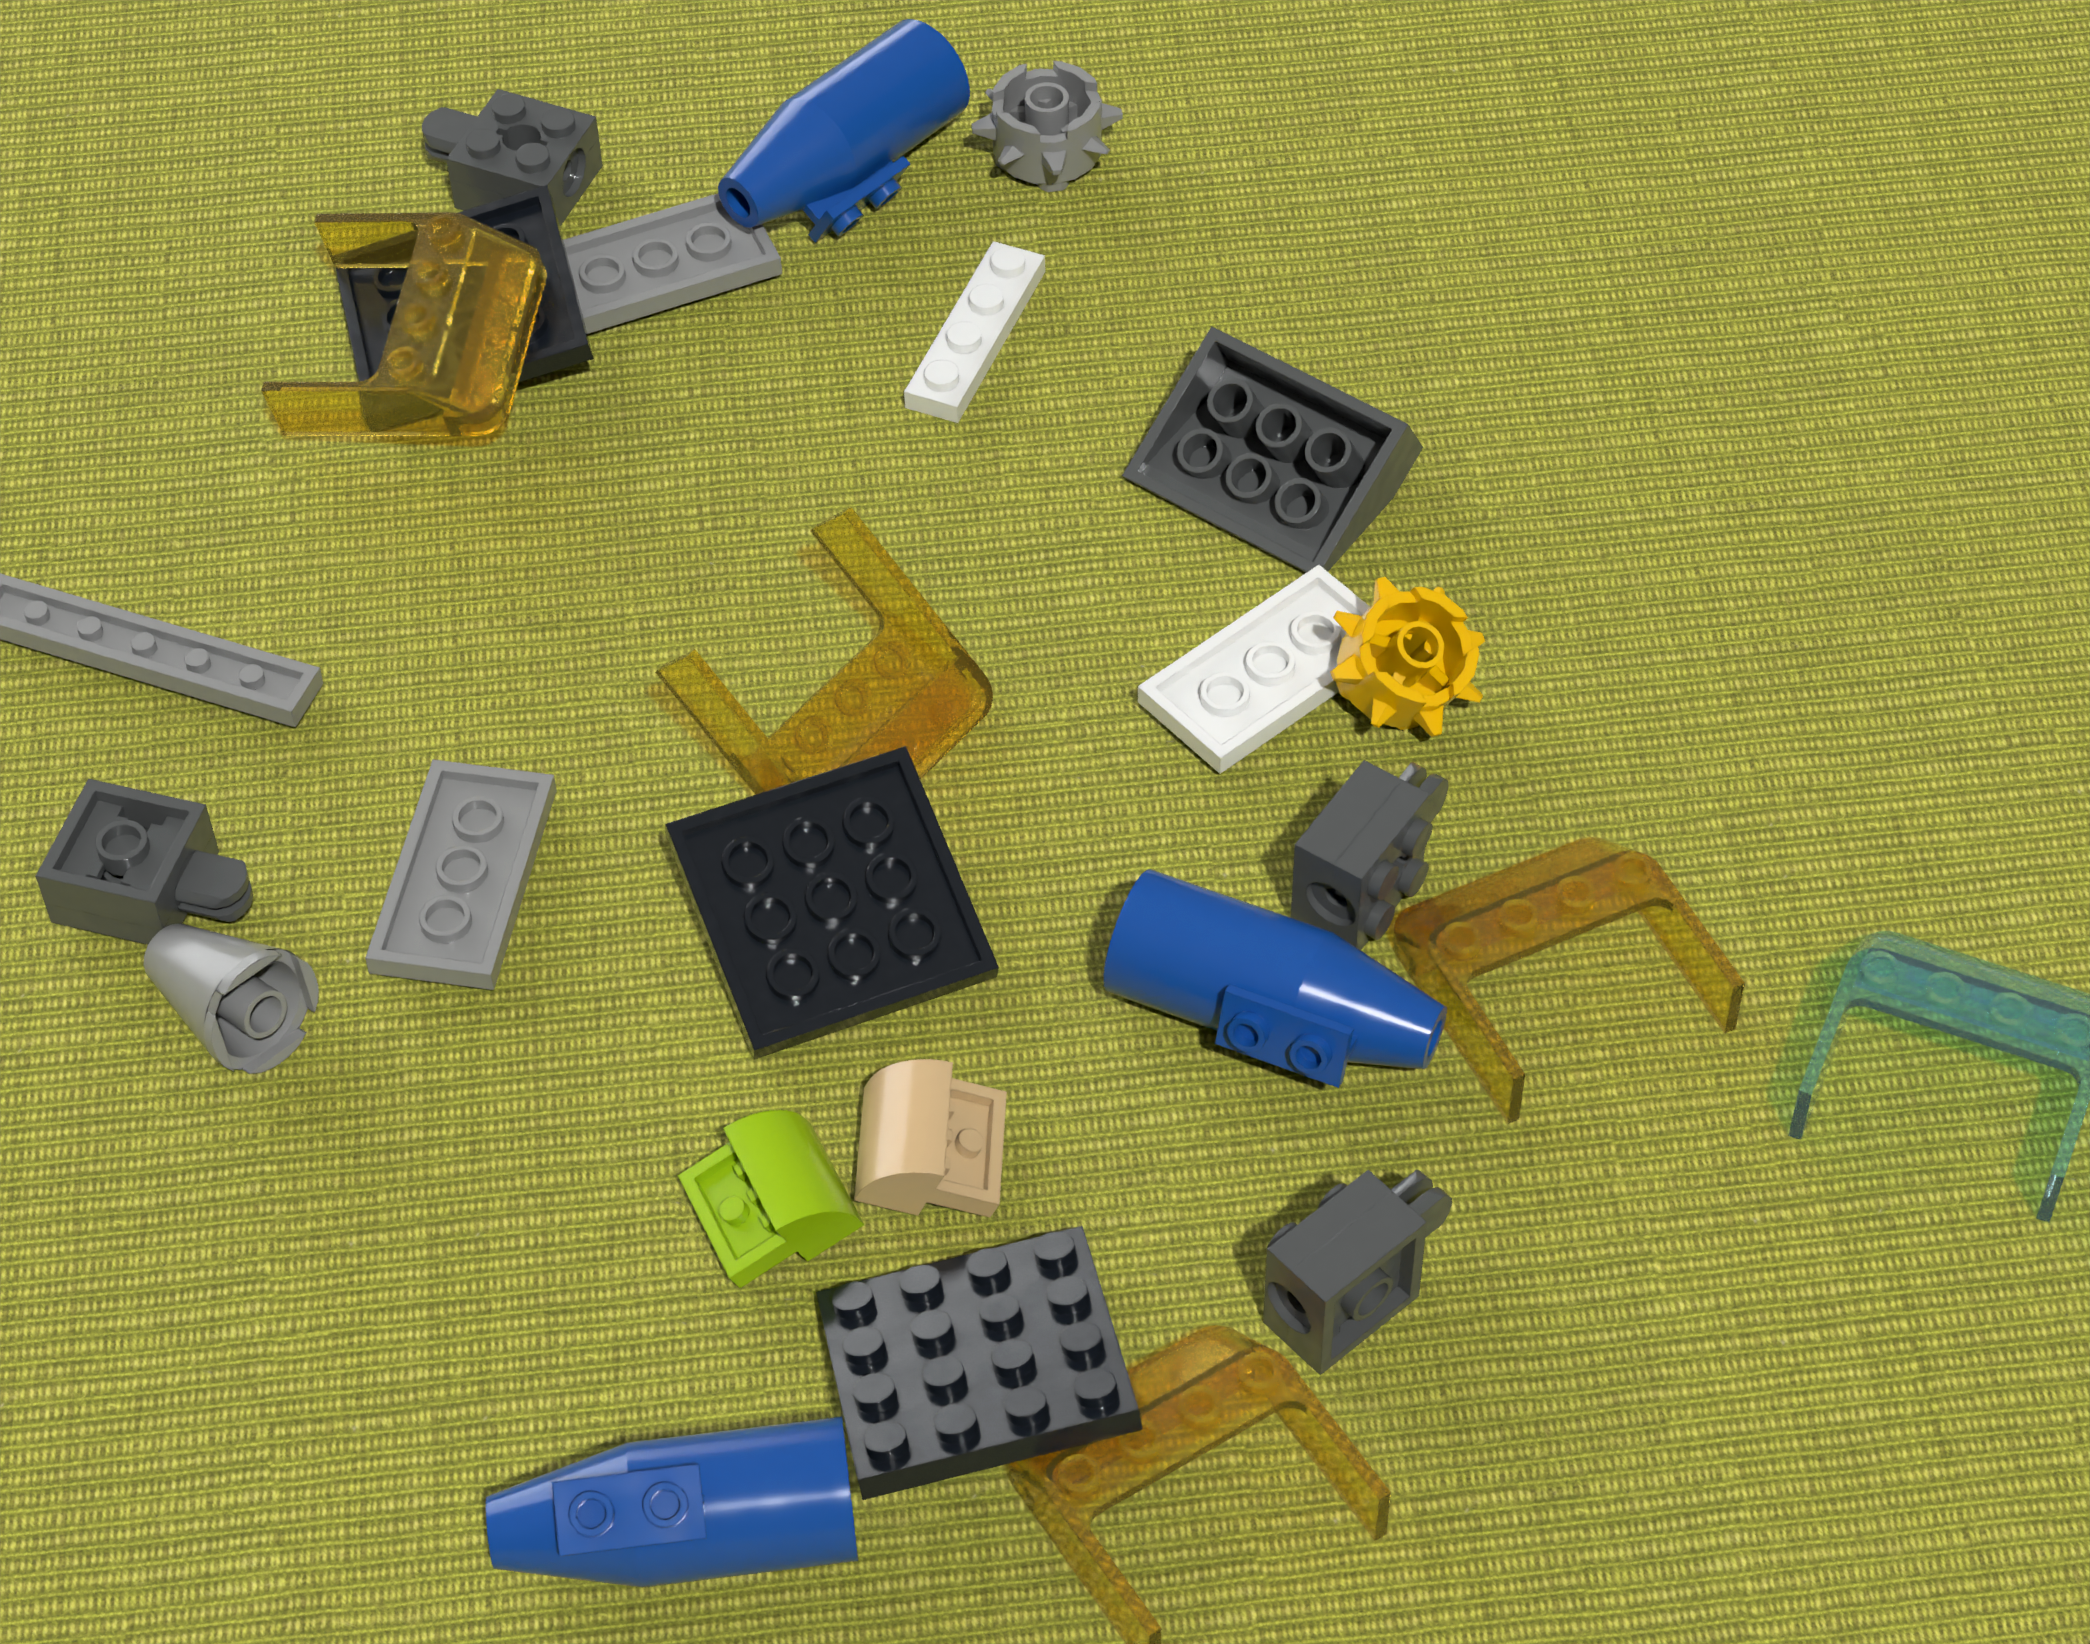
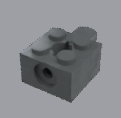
M497 89L478 116L441 107L428 114L422 123L427 158L447 164L454 207L463 211L547 185L553 198L559 225L561 226L603 166L596 116Z
M1364 760L1295 843L1291 918L1331 931L1359 950L1363 949L1371 937L1376 940L1380 939L1389 928L1395 914V907L1405 895L1413 897L1425 881L1429 869V864L1424 861L1425 847L1433 829L1431 822L1440 812L1446 799L1449 787L1448 780L1435 773L1427 777L1426 769L1414 762H1411L1398 778Z
M93 779L87 780L35 876L51 923L143 944H149L152 938L163 928L172 924H182L187 913L233 922L247 912L253 900V891L245 862L218 855L219 849L206 804Z
M1369 1170L1349 1185L1345 1183L1338 1184L1324 1196L1316 1211L1298 1225L1295 1222L1285 1225L1270 1240L1267 1246L1263 1323L1319 1375L1323 1374L1419 1297L1425 1238L1444 1223L1451 1210L1452 1198L1441 1188H1433L1432 1180L1420 1170H1415L1392 1189H1389Z

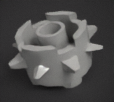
M1053 61V69L1039 68L1027 72L1026 63L1005 73L993 89L989 88L986 90L985 94L993 101L992 113L972 123L971 128L972 134L993 140V153L997 167L1007 171L1015 178L1037 184L1045 192H1055L1066 189L1069 181L1075 180L1090 171L1101 154L1109 153L1110 149L1102 142V130L1123 119V113L1120 108L1102 103L1097 92L1095 78L1081 67L1062 61Z

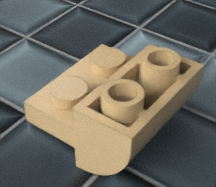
M916 1059L902 1061L876 1072L864 1087L854 1201L917 1216L926 1203H931L991 1218L1000 1205L1007 1091L952 1078L953 1062L943 1060Z

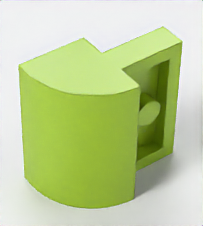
M763 1111L743 1117L727 1125L723 1129L730 1142L678 1175L729 1279L739 1288H742L796 1252L808 1262L864 1226L811 1123L802 1115L793 1111Z

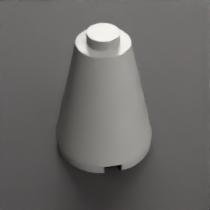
M180 923L169 925L160 930L152 938L145 951L144 969L147 976L209 1054L222 1066L234 1071L233 1069H243L249 1074L262 1073L288 1058L307 1032L299 1027L304 1020L307 1009L314 1013L316 1011L319 997L318 983L311 966L294 953Z

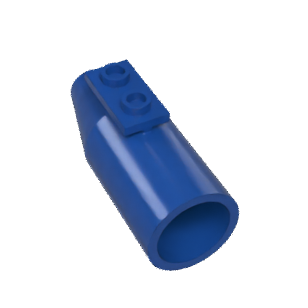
M902 20L779 106L719 182V198L727 213L740 225L751 228L803 210L815 224L808 234L815 243L831 231H834L838 237L845 234L864 216L860 210L870 203L876 209H879L902 189L897 180L910 165L909 161L902 155L966 109L970 98V86L966 70L958 54L942 34L919 20Z
M1148 869L1141 874L1124 902L1110 940L1104 967V987L1107 992L1216 1030L1215 1044L1337 1088L1343 1082L1347 1062L1426 1069L1437 1049L1447 1015L1446 1006L1331 931L1152 869Z
M842 1417L628 1442L486 1497L489 1551L493 1569L644 1588L858 1561Z

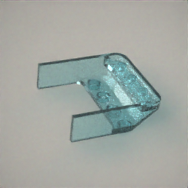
M1879 931L1866 936L1856 948L1844 970L1799 1088L1788 1136L1799 1140L1803 1137L1852 1007H1868L2051 1066L2071 1074L2077 1081L2078 1092L2036 1217L2050 1223L2090 1101V994L1897 932Z

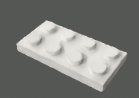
M1317 565L1138 686V703L1221 774L1339 692L1336 681H1333L1330 671L1337 667V656L1341 640L1345 636L1346 631L1334 620L1333 616L1336 611L1362 616L1370 606L1323 567Z

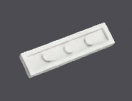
M992 242L904 391L905 408L952 422H959L1045 273V255Z

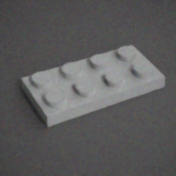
M718 193L564 239L587 334L782 274L781 257L763 225L760 224L748 228L737 223L723 207Z
M432 760L365 957L370 974L489 990L495 989L557 791L554 775Z

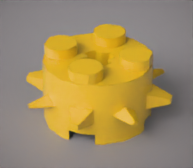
M1381 577L1375 580L1373 605L1362 616L1342 611L1335 612L1333 618L1346 631V634L1341 640L1337 656V667L1330 671L1332 679L1336 681L1340 695L1350 700L1355 707L1370 718L1371 724L1374 727L1380 728L1385 724L1404 731L1420 725L1431 737L1442 734L1443 709L1453 699L1460 698L1480 703L1483 694L1471 683V679L1475 675L1478 663V647L1485 642L1483 633L1467 629L1464 621L1468 618L1463 609L1445 595V590L1442 587L1437 586L1434 590L1425 587H1414L1411 591H1399L1386 577Z

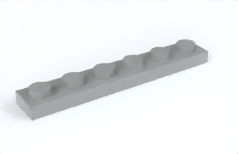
M0 573L1 640L292 727L297 726L323 685L320 667Z

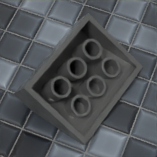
M1211 326L1122 476L1125 480L1304 573H1307L1317 565H1320L1328 572L1394 498L1422 451L1423 446L1407 423Z

